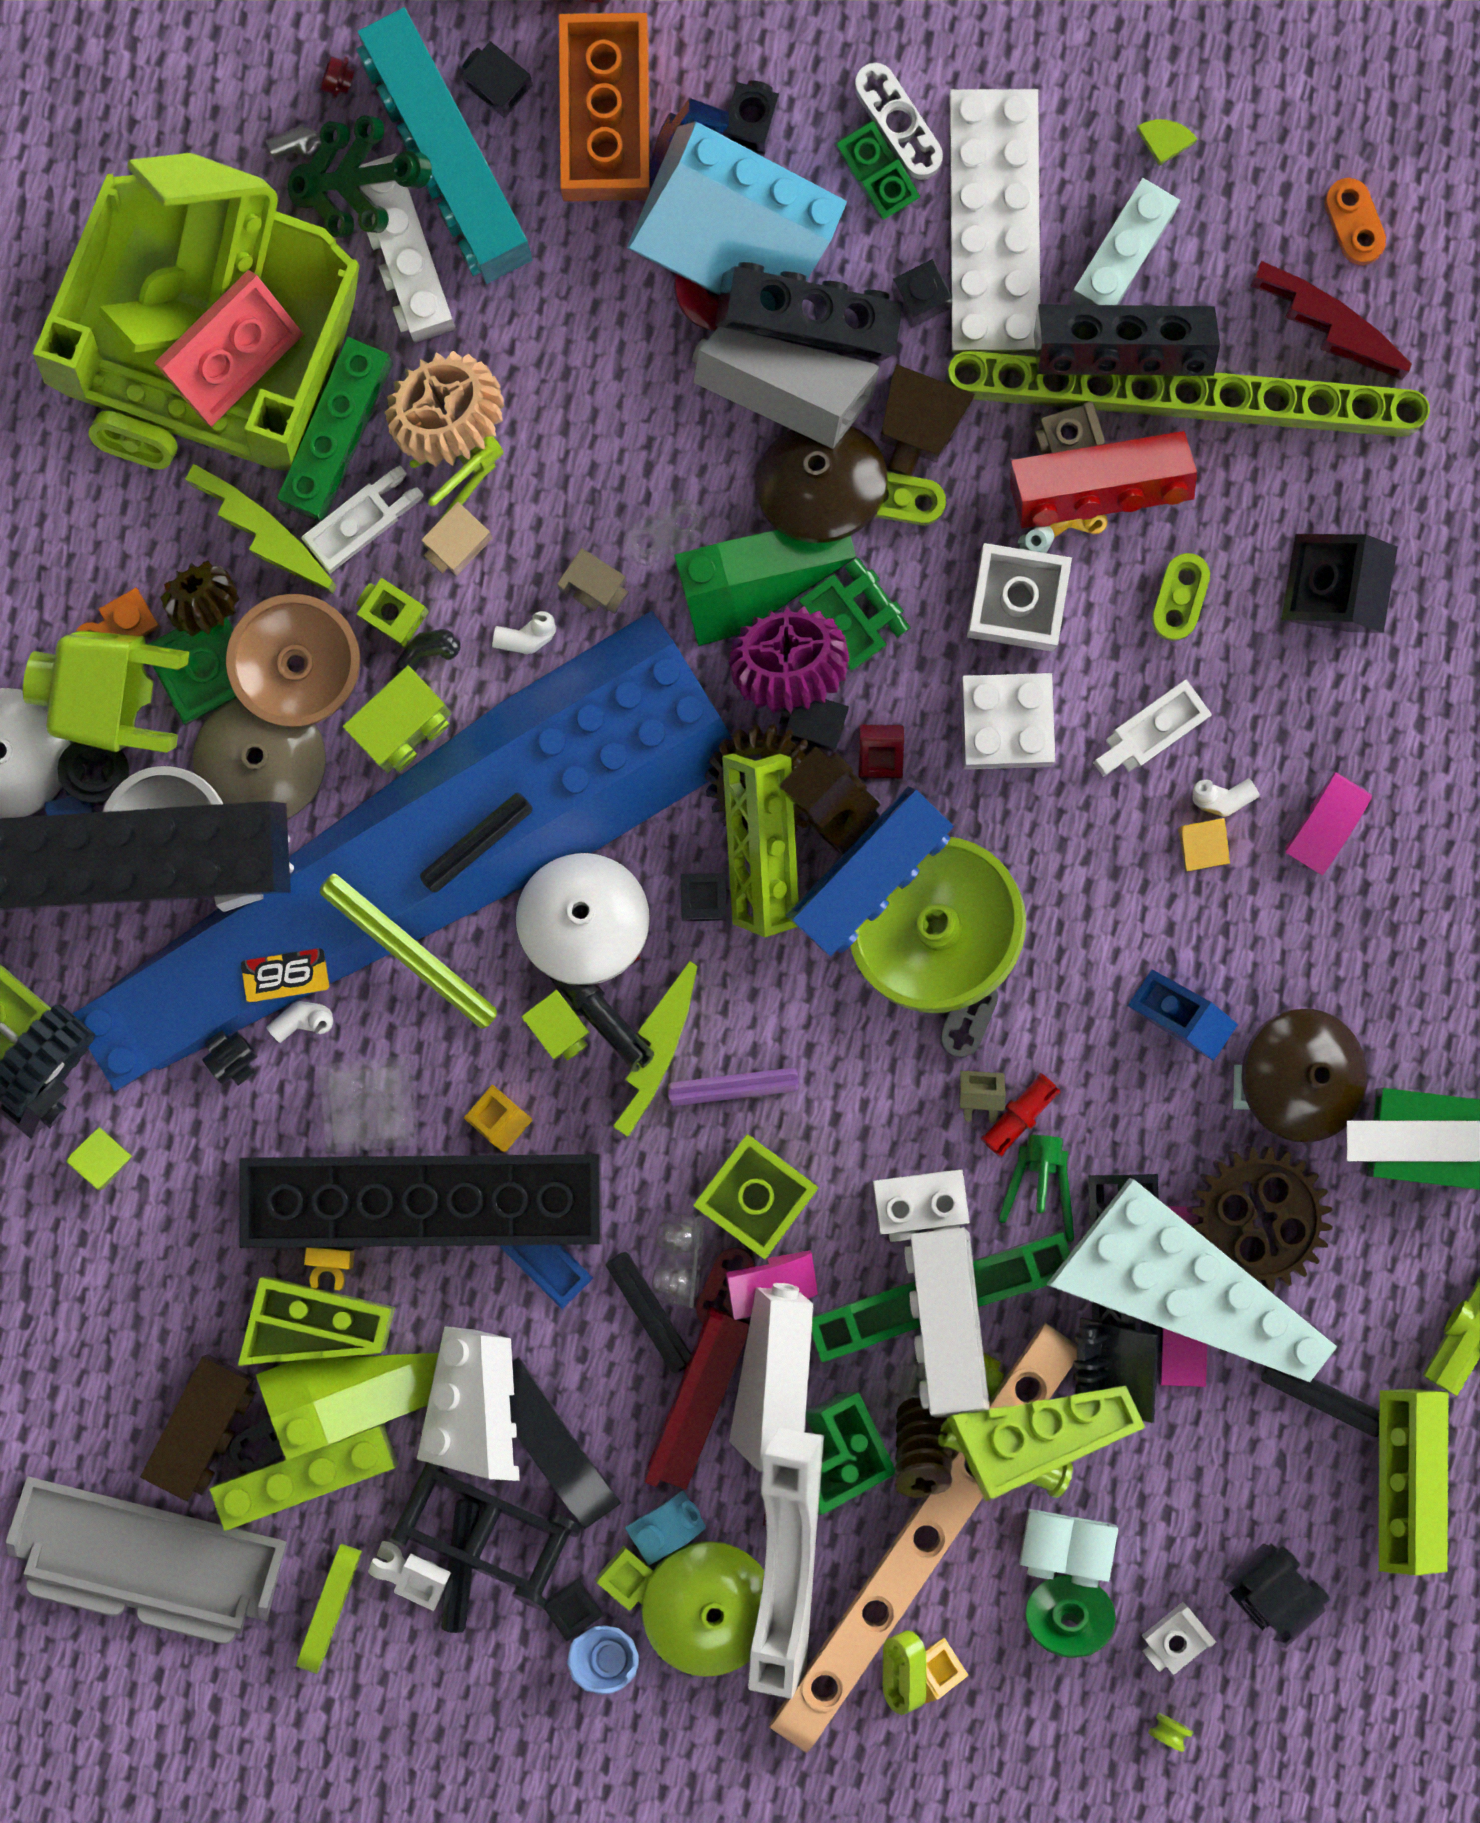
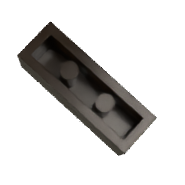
M209 1354L202 1356L140 1478L186 1502L193 1499L196 1493L203 1496L215 1475V1472L209 1469L217 1453L222 1456L225 1455L236 1434L235 1431L229 1429L237 1413L243 1416L247 1413L257 1392L250 1389L255 1378Z

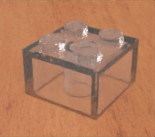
M402 1056L318 1065L326 1154L420 1145L412 1057Z

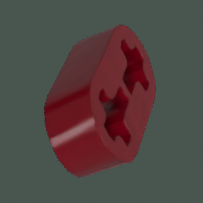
M736 1247L728 1248L721 1252L716 1259L696 1305L697 1316L701 1323L704 1322L708 1309L703 1307L706 1300L714 1301L720 1289L728 1292V1287L723 1284L726 1277L725 1272H727V1269L722 1267L724 1259L732 1261L735 1255H739L744 1258L742 1261L744 1268L754 1267L752 1257L745 1250ZM728 1293L723 1306L729 1310V1314H732Z

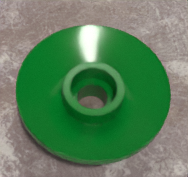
M1072 1575L1048 1579L1032 1592L1026 1607V1623L1034 1640L1048 1652L1066 1658H1081L1098 1652L1112 1637L1116 1623L1115 1608L1108 1594L1099 1585L1095 1588L1071 1583ZM1065 1620H1071L1077 1626L1067 1627L1063 1625L1062 1622Z

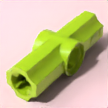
M1480 1277L1467 1300L1464 1299L1458 1304L1444 1328L1445 1337L1422 1374L1429 1381L1455 1396L1462 1390L1480 1358Z

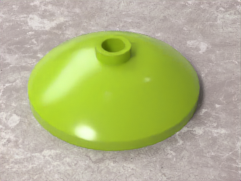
M696 1542L672 1552L653 1571L642 1598V1622L647 1638L654 1650L672 1667L695 1676L723 1675L747 1664L751 1657V1648L761 1603L764 1569L747 1552L724 1542ZM710 1609H720L721 1616L717 1621L708 1622L706 1620V1614Z

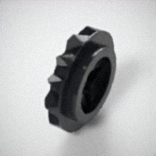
M73 742L63 751L58 761V781L63 786L66 795H71L78 799L82 805L89 802L98 803L102 806L109 799L113 791L129 777L128 760L122 750L114 752ZM83 764L93 769L104 764L101 770V777L104 782L102 780L98 781L94 777L89 780L85 779L82 782V779L85 777Z

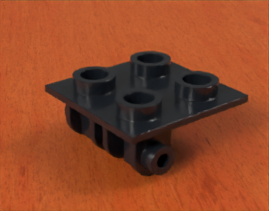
M1084 1317L1080 1318L1079 1332L1075 1334L1077 1360H1074V1367L1078 1368V1371L1073 1373V1379L1077 1381L1075 1394L1126 1386L1142 1421L1154 1423L1158 1336Z

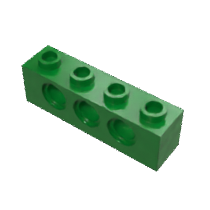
M347 337L277 497L283 507L318 522L327 517L393 366L388 353Z

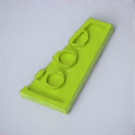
M1126 1386L1051 1400L1034 1401L1010 1407L992 1408L974 1413L957 1414L947 1418L985 1502L1145 1428Z

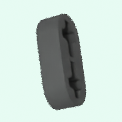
M997 989L988 995L990 997L988 1005L981 1003L974 1016L967 1013L969 1006L949 1012L940 1036L941 1044L947 1053L961 1058L969 1056L977 1050L997 1005ZM964 1018L971 1020L967 1035L973 1038V1043L971 1046L964 1044L960 1050H956L953 1048L954 1040L948 1037L949 1031L951 1029L959 1030Z

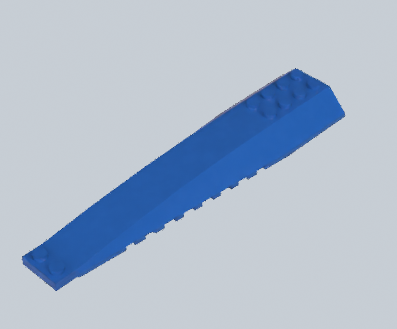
M650 611L499 703L289 856V862L294 866V870L290 874L291 893L263 894L264 899L225 912L219 908L112 985L107 993L72 1014L95 1033L93 1043L88 1048L113 1090L117 1092L153 1069L161 1070L205 1048L206 1042L221 1030L229 1036L247 1027L249 1024L267 1017L305 996L315 993L311 992L248 1002L246 1000L241 969L242 961L321 948L324 950L329 984L391 954L321 896L319 888L331 874H337L417 941L502 897L504 898L522 889L530 878L549 862L571 854H591L709 782L705 780V773L708 768L713 767L709 762L713 752H720L718 746L724 738L732 740V737L678 647L654 612ZM515 793L522 794L533 808L526 818L438 892H431L420 879L421 872Z

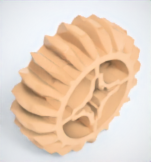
M452 351L445 359L436 352L432 362L427 363L420 359L419 368L415 371L405 369L406 379L404 381H394L396 393L386 396L388 406L390 407L385 411L390 429L389 433L394 441L397 442L401 451L406 453L407 456L412 455L413 459L417 460L420 464L428 460L430 464L437 467L445 459L446 462L453 466L456 457L460 455L470 460V450L475 447L485 450L483 439L485 437H495L496 428L494 425L503 422L501 409L505 405L501 390L499 389L500 384L496 377L492 376L489 368L482 361L477 362L470 354L461 358L455 351ZM444 403H445L444 407H445V409H446V411H447V414H446V415H444V414L446 413L445 410H444V408H443V404H444Z

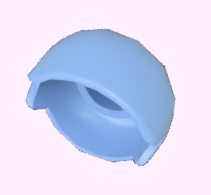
M604 1625L594 1626L572 1641L567 1665L572 1679L585 1691L598 1695L612 1694L620 1691L635 1677L639 1665V1654L634 1640L620 1628Z

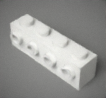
M395 153L362 164L360 167L391 163L397 154ZM396 181L359 187L376 206L383 207L388 213L389 221L386 229L381 233L367 232L373 250L382 248L386 263L379 265V269L386 290H396L400 305L392 308L400 331L409 330L414 343H418L456 330L409 189L400 186ZM375 214L372 216V225L375 222Z
M965 1228L911 1234L912 1246L905 1247V1260L908 1274L915 1273L917 1291H910V1306L913 1318H920L922 1335L915 1336V1351L918 1363H925L927 1381H920L923 1409L930 1408V1415L935 1418L986 1411L989 1409L970 1233Z

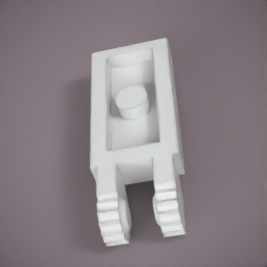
M401 466L391 470L373 485L370 483L301 537L329 574L397 522L398 516L404 514L422 499L424 494L418 487L408 490L391 506H388L381 498V495L399 485L403 478H405L407 473Z

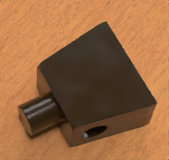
M896 364L880 435L881 442L895 447L887 469L896 474L913 476L920 457L937 463L969 411L975 394Z

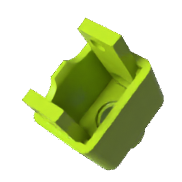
M77 631L58 640L55 654L33 651L30 654L23 679L24 703L48 707L46 730L53 737L114 752L129 746L167 753L177 747L178 734L134 727L139 710L144 705L151 703L154 681L147 676L144 664L180 669L188 665L189 652L146 645L144 636Z

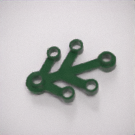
M363 115L356 120L354 125L356 139L335 172L329 173L325 172L338 150L344 149L348 145L350 131L344 123L326 122L320 130L322 145L310 164L303 163L296 166L289 176L287 189L291 201L301 208L314 207L325 219L324 228L332 237L348 238L354 230V219L350 213L340 211L327 196L328 192L337 191L359 214L358 223L363 231L381 233L388 225V213L383 207L376 206L359 187L396 181L402 187L420 189L430 180L432 173L431 162L425 154L404 151L397 155L391 163L360 167L372 146L383 138L384 124L377 117ZM369 124H370V125H371V132H370V134L368 135V134H367V129H368V126H369ZM335 130H336L337 136H336V139H335V141H334V140H333V134H334V132H335ZM373 214H375V222L372 225L371 219ZM339 219H340V220H341V226H340V229L338 230L337 224H338V221H339Z

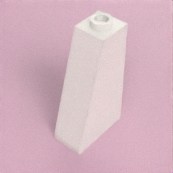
M774 1283L772 1289L756 1287L729 1442L760 1472H763L764 1452L779 1427L804 1432L813 1303L799 1292L798 1287L786 1283Z

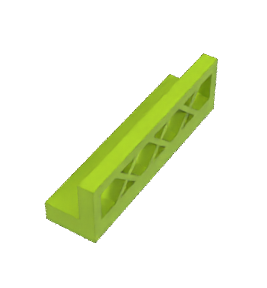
M734 753L722 756L732 924L766 938L797 927L786 916L799 902L794 804L778 786L792 772L791 758L778 754L753 761ZM739 771L745 773L746 791L740 783ZM742 814L748 823V833L742 823ZM745 857L750 864L751 876L745 867ZM747 898L753 907V917L748 915Z

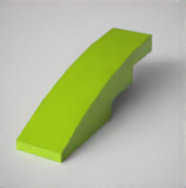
M192 465L185 480L192 487L223 502L217 513L222 521L255 537L249 548L255 557L331 594L334 593L337 586L305 546L276 518L234 486L197 465Z
M689 961L637 1032L651 1043L649 1048L653 1050L654 1057L644 1068L637 1063L640 1070L637 1072L631 1071L625 1079L639 1089V1092L613 1126L627 1137L630 1136L654 1099L675 1055L689 1013L698 970L697 965Z

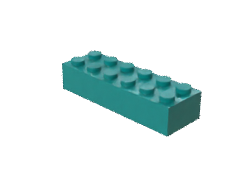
M403 7L358 30L362 45L356 48V51L361 59V65L372 85L380 81L381 85L377 86L376 89L391 122L394 123L400 119L401 124L396 127L406 151L423 153L429 158L432 173L425 187L432 200L439 196L441 197L442 201L437 204L441 217L452 238L458 235L462 237L463 240L458 242V246L472 276L480 273L485 283L488 284L533 261L525 234L406 8Z

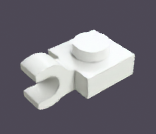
M382 1541L377 1556L388 1562H382L379 1559L373 1558L368 1573L377 1579L387 1580L396 1584L394 1593L434 1611L451 1572L411 1553L406 1561L396 1545Z

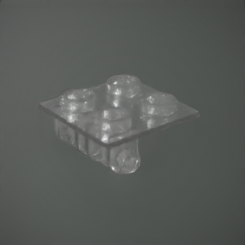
M666 1212L663 1214V1222L659 1224L657 1230V1245L660 1248L659 1266L655 1268L652 1278L653 1290L659 1302L693 1308L694 1297H698L700 1274L696 1273L697 1270H701V1265H697L698 1256L702 1257L699 1247L703 1248L705 1225H701V1216Z

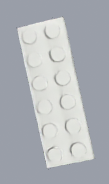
M1038 89L950 90L952 353L965 351L1035 353L1033 335L1038 304H1040Z

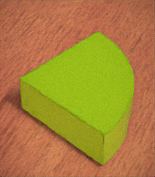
M1151 120L1138 125L1136 128L1139 136L1159 166L1190 148L1198 140L1187 127L1171 120Z

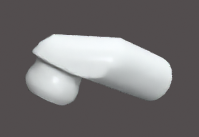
M539 611L533 614V619L520 630L496 626L492 647L523 654H533L552 640L556 632L554 618L548 612Z

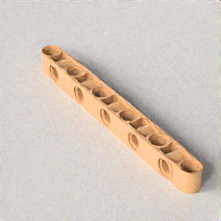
M1045 1322L1033 1336L990 1399L989 1409L1050 1399L1073 1366L1074 1360H1077V1344ZM1024 1377H1033L1039 1384L1037 1396L1029 1401L1018 1399L1015 1393L1017 1382ZM955 1450L951 1456V1486L944 1492L923 1497L806 1668V1672L793 1698H786L772 1719L769 1728L803 1752L807 1753L815 1744L982 1500L983 1495L973 1474L965 1470V1457L963 1453ZM932 1526L938 1531L937 1542L932 1547L920 1548L913 1542V1536L919 1527ZM873 1600L883 1602L888 1608L886 1617L877 1623L867 1621L862 1615L864 1606ZM821 1675H828L837 1683L836 1690L827 1697L816 1695L811 1688L813 1681Z

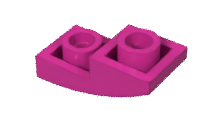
M1334 772L1311 804L1310 813L1285 847V853L1323 876L1364 813L1372 798V794L1337 772Z
M811 1250L767 1258V1265L725 1272L734 1320L751 1317L756 1287L772 1289L774 1283H786L798 1287L799 1292L807 1299L818 1295Z

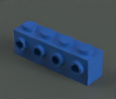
M908 786L786 916L830 957L836 951L839 954L843 953L857 939L858 934L855 932L866 919L869 921L875 920L889 904L886 898L897 886L903 889L914 880L920 871L916 866L928 854L935 856L946 846L950 840V836L947 833L954 825L917 789Z

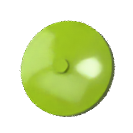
M950 837L949 842L935 856L928 854L916 866L920 871L910 884L903 889L897 886L886 898L889 902L888 906L875 920L869 921L866 919L855 932L858 934V937L850 946L854 960L861 973L882 996L901 1007L918 1012L945 1013L956 1011L987 997L1010 974L1020 956L1025 940V905L1017 883L999 859L983 847L964 839Z

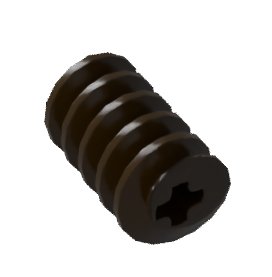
M912 1397L903 1401L898 1406L896 1412L895 1488L898 1493L906 1497L920 1498L944 1492L951 1486V1455L953 1449L943 1447L938 1443L939 1435L946 1437L948 1435L940 1431L948 1417H933L930 1415V1408L923 1409L921 1398Z

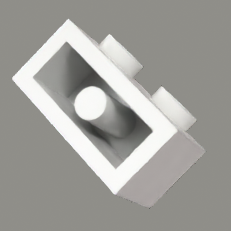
M962 1169L872 1181L879 1234H889L890 1242L911 1240V1234H916L915 1230L933 1228V1231L960 1228V1224L970 1223Z

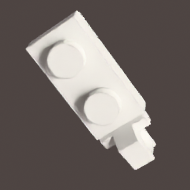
M1184 680L1113 731L1114 734L1106 739L1112 749L1093 763L1103 777L1122 763L1130 772L1137 766L1141 767L1204 722L1212 714L1189 682Z

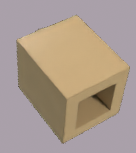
M457 502L423 537L422 542L428 549L423 556L442 574L449 569L457 576L493 537L485 526Z

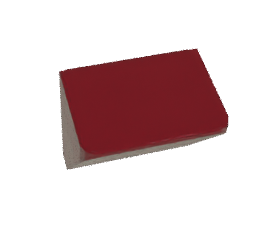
M861 724L859 730V778H903L904 726Z

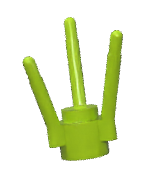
M485 437L483 439L485 450L478 447L470 450V460L462 455L458 456L464 466L428 500V504L434 507L471 472L474 474L449 505V508L440 520L457 502L463 505L482 479L496 467L494 462L504 454V451L494 437ZM414 459L409 463L411 468L422 465Z

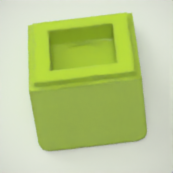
M98 1127L65 1161L97 1190H103L133 1156L101 1127Z

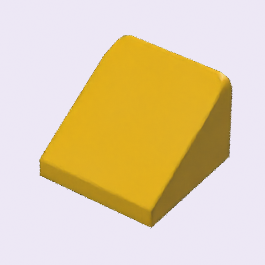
M1224 818L1184 825L1178 828L1186 872L1230 864Z
M493 1084L464 1116V1119L502 1152H506L532 1122V1118Z
M945 1638L940 1639L925 1649L927 1673L926 1701L924 1704L938 1700L969 1676Z

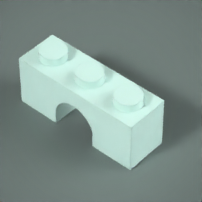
M1142 178L1074 288L1070 301L1076 305H1119L1147 255L1154 248L1175 214L1181 200Z

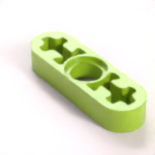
M342 1543L340 1544L299 1654L296 1667L314 1674L319 1673L362 1555L361 1550Z

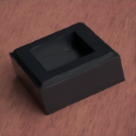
M579 1577L549 1597L545 1608L546 1613L566 1642L604 1615Z

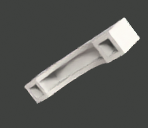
M779 1427L764 1452L761 1495L765 1505L767 1524L766 1561L761 1603L751 1648L748 1690L792 1699L807 1668L823 1436Z

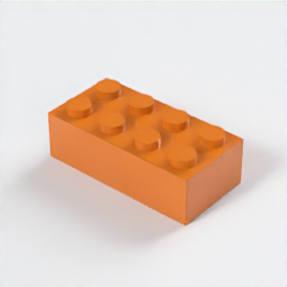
M647 13L559 14L560 189L563 202L647 200L651 191Z

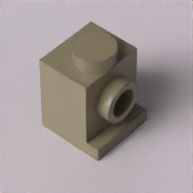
M1093 401L1041 418L1039 422L1040 430L1034 431L1040 455L1098 446L1106 443ZM1072 426L1075 428L1077 436L1072 440H1067L1062 437L1061 428Z
M582 547L557 583L559 591L567 595L571 588L574 589L576 593L573 598L594 612L600 606L607 612L611 611L615 614L629 594V591L624 589L627 584L626 576Z

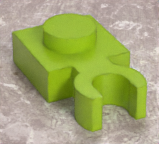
M623 1545L594 1580L627 1610L630 1611L637 1602L641 1603L642 1609L644 1590L653 1570Z

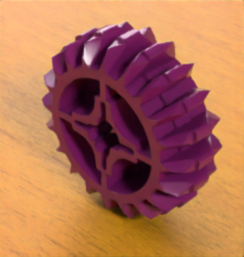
M787 606L783 613L778 614L769 609L768 617L764 619L753 616L752 627H741L739 637L732 639V651L729 652L730 658L728 659L733 684L740 691L744 701L752 700L757 709L768 705L773 714L781 707L786 708L791 714L794 707L804 706L809 711L810 703L815 700L825 703L827 693H838L839 682L846 680L847 667H849V653L842 630L838 629L834 619H826L821 610L809 615L805 606L798 612H792Z

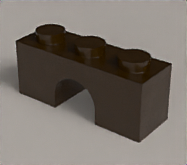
M815 746L778 786L791 802L809 817L808 822L820 837L843 855L880 816L876 810L881 805L866 791V785L852 773L854 770L843 758L835 752L828 757Z

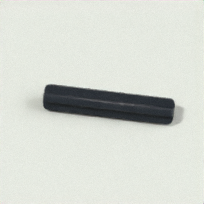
M520 793L512 795L421 872L420 879L431 892L435 893L441 890L526 818L533 810L531 804Z
M625 1251L616 1255L606 1263V1268L671 1372L678 1373L686 1368L691 1355L689 1349L629 1253Z
M1264 1366L1260 1377L1262 1382L1364 1433L1378 1437V1409L1315 1378L1308 1382Z
M472 1499L457 1500L451 1546L462 1551L464 1550L479 1518V1502ZM450 1558L448 1571L451 1574L445 1589L441 1628L450 1633H462L466 1628L473 1569Z

